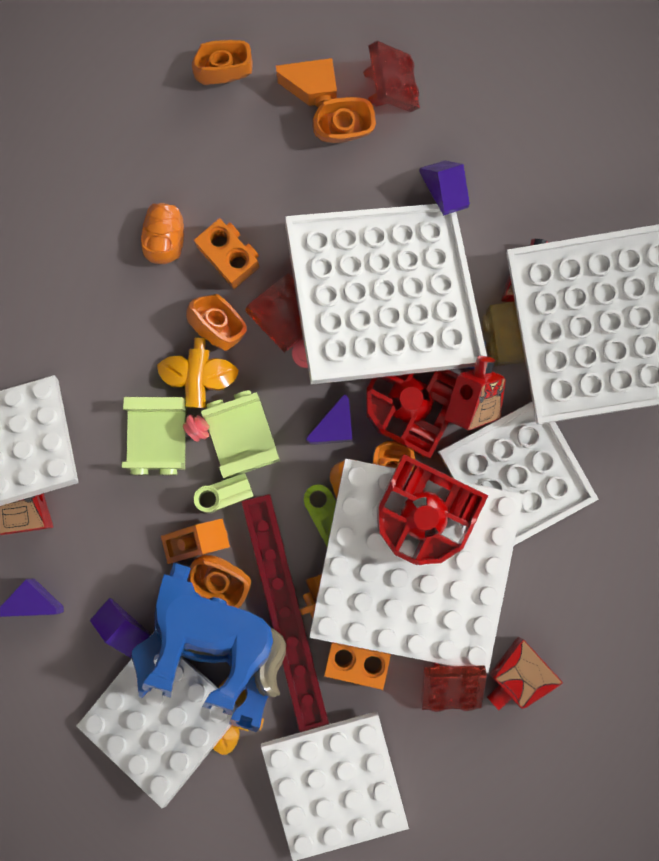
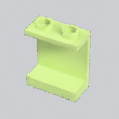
M250 390L240 392L234 395L235 400L226 403L223 400L213 401L206 405L207 409L201 411L202 416L210 427L209 432L224 479L280 461L257 392L251 394Z
M124 397L123 409L128 411L127 462H122V468L130 469L131 475H148V470H160V475H177V470H185L186 431L183 428V424L186 422V400L183 397Z

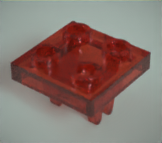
M379 41L368 45L371 66L365 69L363 73L364 77L371 76V80H374L376 93L368 97V101L371 104L375 103L376 107L389 104L409 112L419 109V89L415 82L413 71L415 66L411 55Z
M287 273L245 308V312L284 353L303 338L294 278Z
M433 662L432 667H424L421 696L422 710L441 712L447 709H461L463 711L481 709L487 678L485 665L440 666V663Z

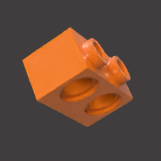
M219 218L195 238L194 242L199 251L228 284L235 289L260 268L257 260L259 255L249 243L244 245L238 239L241 235L232 223L229 222L226 225ZM220 236L227 238L224 246L216 247L213 245L215 238ZM241 257L246 260L245 265L241 268L231 266L235 258Z
M331 642L324 676L383 690L391 654ZM342 649L348 650L352 654L351 661L345 665L339 664L335 660V654ZM370 656L378 657L381 660V665L376 671H368L364 667L365 660Z

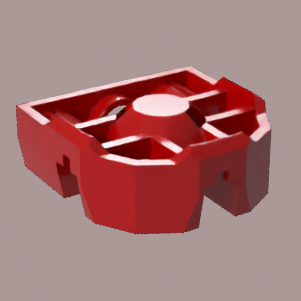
M451 370L435 371L428 385L412 378L414 373L372 378L366 390V412L376 431L414 450L415 453L430 459L449 421L445 420V414L459 374ZM377 378L393 385L388 397L372 389ZM423 389H425L424 394L426 396V400L423 399V394L421 392ZM394 398H399L402 406L397 411L393 405ZM433 401L443 405L434 425H431L424 420L431 412ZM392 416L408 423L401 437L385 430Z
M402 454L384 495L377 506L378 531L394 555L412 564L443 563L464 548L489 495ZM428 480L449 490L445 502L435 493L424 490ZM392 491L408 498L400 514L384 507ZM426 497V505H421L418 508L414 505V501ZM449 518L466 526L459 542L442 535ZM434 527H435L436 530H437V532H436V531H432V532H430V533H428V534H425V531H426V530H431V529H433ZM407 534L420 540L413 557L399 551Z

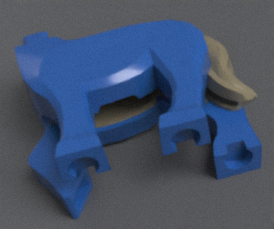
M173 563L170 575L164 574L154 612L155 631L148 639L132 650V662L137 677L138 695L140 698H143L149 691L155 688L163 691L162 695L171 698L181 656L199 662H227L230 667L227 680L220 688L210 692L202 707L211 709L212 706L223 709L224 714L232 715L237 698L245 690L246 700L235 710L229 724L257 732L261 725L263 710L268 696H280L276 677L277 671L286 655L285 640L279 632L270 628L262 618L248 611L229 606L223 599L216 597L206 599L195 592L193 584L188 582L191 568Z

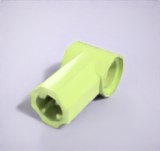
M243 473L210 486H202L195 492L194 504L203 513L210 514L254 496L246 474ZM206 492H212L216 496V502L210 508L202 507L200 504V498Z

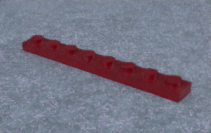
M271 494L241 501L273 628L283 636L286 643V655L282 663L299 730L304 732L329 725Z

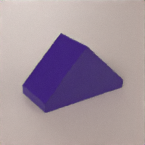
M445 160L419 169L443 216L469 208L470 202L464 164Z
M345 394L306 438L310 445L352 442L349 398Z
M34 578L26 579L0 606V617L55 615L64 612V606Z
M111 598L90 619V622L106 644L132 658V650L152 635Z

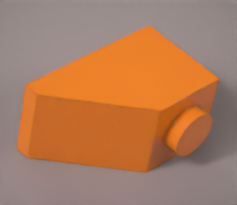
M332 58L276 65L278 84L308 106L315 105L319 107L322 102L337 98Z
M223 518L193 525L161 536L168 564L230 547Z

